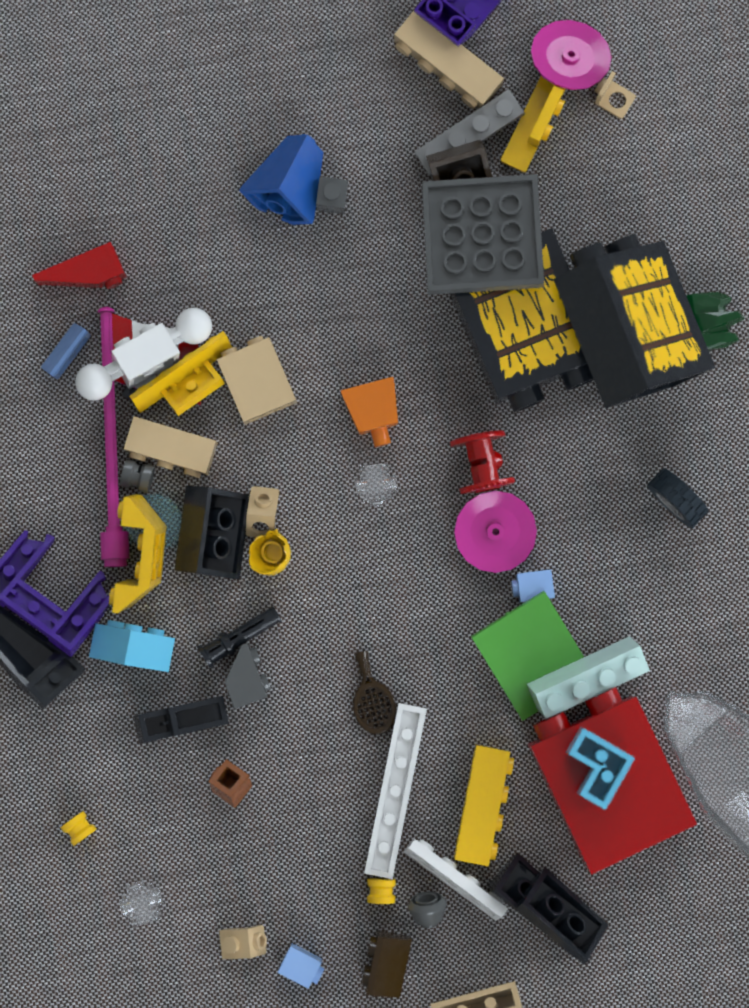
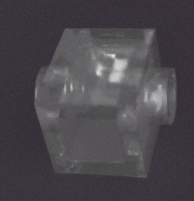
M388 463L360 466L361 479H355L357 496H363V502H369L370 507L387 505L386 500L392 499L391 493L397 492L395 475L389 476Z
M143 880L127 886L128 891L122 894L123 900L119 901L124 917L129 916L133 928L158 920L163 916L160 905L163 904V898L158 887L153 888L152 882L144 885Z

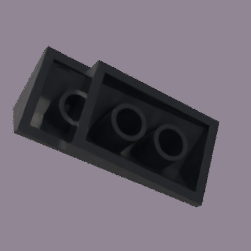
M516 853L487 885L495 895L582 964L588 962L609 925L546 867L538 872L519 853Z

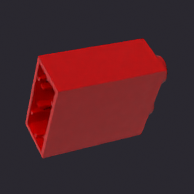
M616 687L586 700L585 703L590 711V715L571 724L564 711L534 724L533 728L538 739L527 744L581 860L591 875L697 825L637 696L630 695L622 699ZM580 727L635 758L606 810L577 793L591 767L569 755L566 751Z

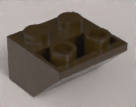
M377 930L376 937H370L367 957L372 958L371 964H365L361 986L366 987V995L400 998L412 942L411 936Z

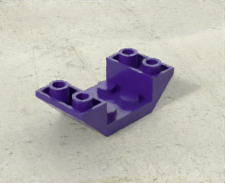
M422 0L414 9V12L459 47L474 35L502 0Z

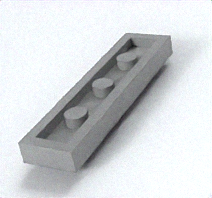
M508 89L416 150L415 154L431 177L426 158L427 155L480 139L484 142L525 113Z

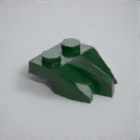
M720 292L686 295L709 351L725 348L740 340L736 333L730 332V327L745 318L741 311H726V306L731 302L730 296Z

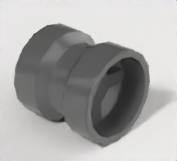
M127 459L122 470L120 486L125 488L133 486L137 487L141 492L149 493L154 478L155 466L149 464L141 466L136 461Z

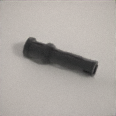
M271 606L268 610L228 634L221 632L218 634L217 639L205 646L199 645L197 648L211 669L214 667L215 662L227 655H234L237 647L277 623L282 622L275 608Z

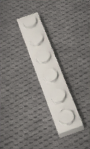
M398 703L364 874L393 879L427 711L426 708Z

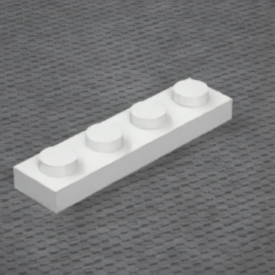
M414 839L404 850L405 854L495 921L501 919L508 910L503 905L504 901L491 891L487 893L480 888L481 883L469 874L464 876L456 870L457 865L446 857L441 859L433 853L434 848L426 841Z

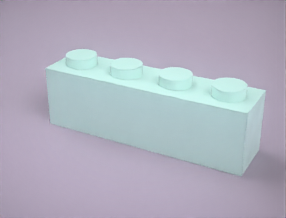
M629 636L527 683L536 708L545 719H548L650 670L640 645Z

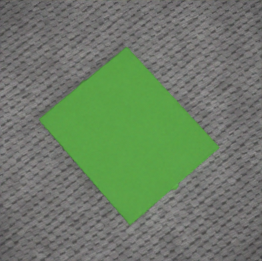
M544 590L512 611L506 612L504 616L471 636L522 721L538 712L527 683L584 658Z

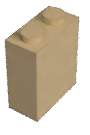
M263 336L253 338L247 342V347L237 350L236 347L227 349L221 353L222 357L217 359L245 425L297 403L269 337L266 339Z

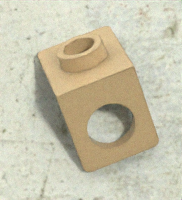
M612 71L608 79L603 78L597 85L594 92L598 96L594 104L619 119H623L635 100L636 95L615 83L613 79L616 73ZM614 93H621L625 97V105L621 108L612 107L609 102L610 96Z
M251 487L246 518L247 536L257 537L265 535L268 530L273 531L275 529L279 489ZM256 522H263L267 524L269 528L267 530L260 531L255 529L253 527V524Z

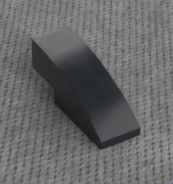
M223 696L133 716L139 744L229 724Z

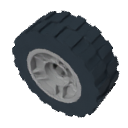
M662 468L647 484L654 497L689 528H694L709 512L701 498L685 482L666 468Z

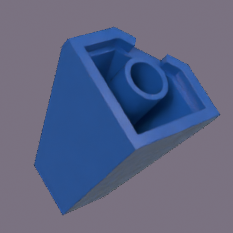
M308 134L287 136L241 186L239 191L256 209L265 213L269 209L274 213L283 215L282 221L291 225L312 224L315 217L324 152Z

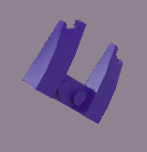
M24 530L0 559V606L9 608L46 635L52 644L72 657L94 629L95 623L100 621L110 606L109 596H107L101 584L102 581L106 580V577L102 571H99L65 612L24 582L53 544L55 537L46 534L44 542L28 539V531Z

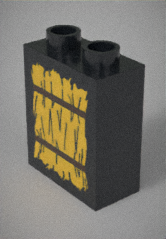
M552 228L541 232L544 288L449 293L495 405L509 400L514 413L544 401L545 396L541 386L562 379L566 390L569 391L594 380L553 280L570 269Z
M632 234L618 239L605 247L602 242L588 245L569 255L574 266L573 269L553 279L605 408L675 387L715 368L664 241L641 246L637 235Z

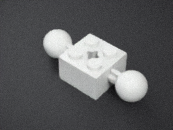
M188 308L178 316L176 327L168 331L163 323L157 326L151 323L143 327L139 331L141 335L130 340L129 337L118 341L114 344L116 349L112 350L113 362L106 366L88 364L79 370L75 379L77 391L85 399L96 401L106 397L112 388V382L120 377L123 378L130 390L179 362L180 352L176 347L182 342L199 344L210 336L212 331L210 316L202 309Z

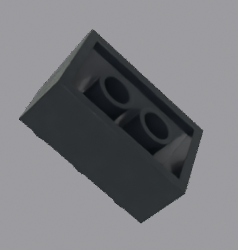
M186 486L174 571L240 580L250 495L211 487Z

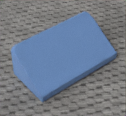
M74 323L42 364L41 368L56 380L59 379L91 337V334L83 327Z

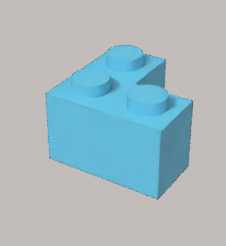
M108 620L107 625L95 623L89 657L122 665L169 672L175 638L164 636L165 630L148 627L147 633L142 632L143 626Z
M580 727L566 751L569 755L591 767L577 793L606 810L635 758Z

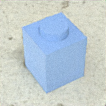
M551 569L518 573L515 575L516 580L511 581L513 598L518 597L519 603L528 601L543 590L549 599L555 598Z
M291 943L277 973L309 989L312 982L318 983L325 968L320 966L322 958Z

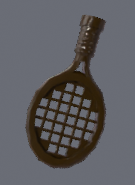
M368 650L355 653V658L358 661L359 670L362 674V683L354 695V715L358 724L365 731L371 734H383L391 728L395 721L396 703L388 688L373 679L370 673L371 667L368 659ZM366 676L369 677L370 681L366 682ZM372 688H375V691H376V692H373V693H372V692H371V689H372ZM369 689L370 693L366 694L365 690ZM382 692L383 696L378 697V693ZM372 694H376L377 698H373ZM367 695H371L372 699L367 700ZM365 696L366 700L362 701L361 697ZM379 698H383L384 702H380ZM378 699V703L374 704V700ZM372 700L373 704L369 705L368 701ZM367 702V706L363 707L362 703ZM391 702V706L387 707L386 703ZM385 703V707L381 708L380 704ZM375 705H379L380 709H375ZM374 706V710L370 711L369 707ZM368 707L369 711L364 712V708ZM358 709H362L363 713L359 714ZM386 709L387 713L383 714L382 710ZM380 710L381 714L377 715L376 711ZM375 711V716H371V712ZM369 713L370 717L366 718L365 714ZM387 714L388 718L384 719L383 715ZM378 716H382L383 720L378 721ZM376 717L377 721L373 722L372 718ZM371 718V723H367L366 719ZM383 721L384 725L380 726L379 722ZM378 723V727L374 728L373 724Z

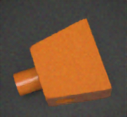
M389 377L341 390L342 399L359 435L371 432L375 448L391 444L387 428L398 425L394 378Z

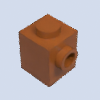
M227 759L213 771L208 781L212 792L234 808H236L252 787L249 775Z

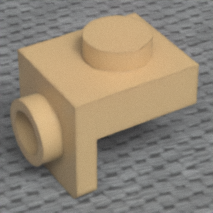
M263 925L219 930L222 959H248L266 954L267 938Z

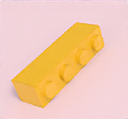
M475 744L455 847V860L489 866L490 860L495 861L498 843H493L495 831L501 832L504 815L499 814L501 803L506 804L509 786H504L506 774H512L514 758L510 757V751Z

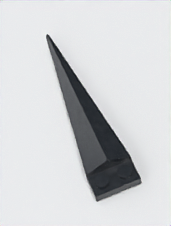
M0 606V664L20 690H24L44 710L81 676L86 669L73 656L70 657L52 644L46 636Z

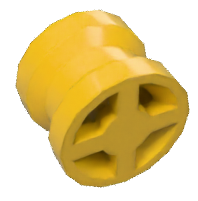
M84 811L60 827L64 833L69 834L71 837L70 842L73 846L97 830L93 824H89L86 820L87 815Z
M367 879V885L370 887L367 903H395L393 888L396 886V879Z

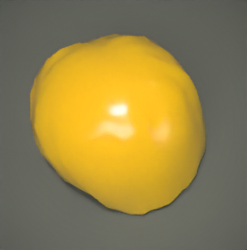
M278 529L268 530L265 535L255 537V540L249 546V565L253 571L261 575L274 576L282 572L291 559L289 543L278 532Z

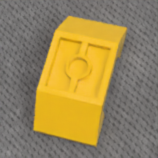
M141 494L125 496L118 506V518L121 519V526L144 528V530L138 537V550H141V561L136 563L135 579L139 580L126 579L116 583L115 588H111L109 604L113 605L112 613H120L131 608L158 586L162 579L167 526Z

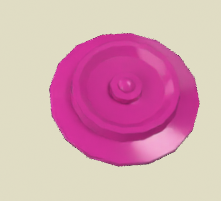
M573 20L552 22L541 28L534 37L531 47L534 67L544 79L557 87L569 90L587 89L601 82L609 72L612 58L609 45L600 32L585 23Z
M495 490L480 493L464 505L457 516L454 534L457 548L468 563L479 570L498 573L512 570L526 560L534 548L537 528L534 515L524 501L512 493Z

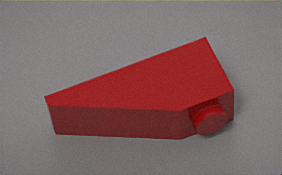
M111 242L32 275L38 285L86 288L106 287L107 289L121 285L123 283L122 279L127 278Z

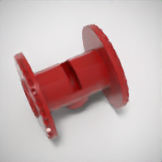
M504 430L475 433L450 442L451 448L466 446L468 461L471 464L470 470L473 485L460 488L461 494L487 492L515 483V477L499 479L498 469L502 466L503 460L501 454L493 450L492 440L505 437Z

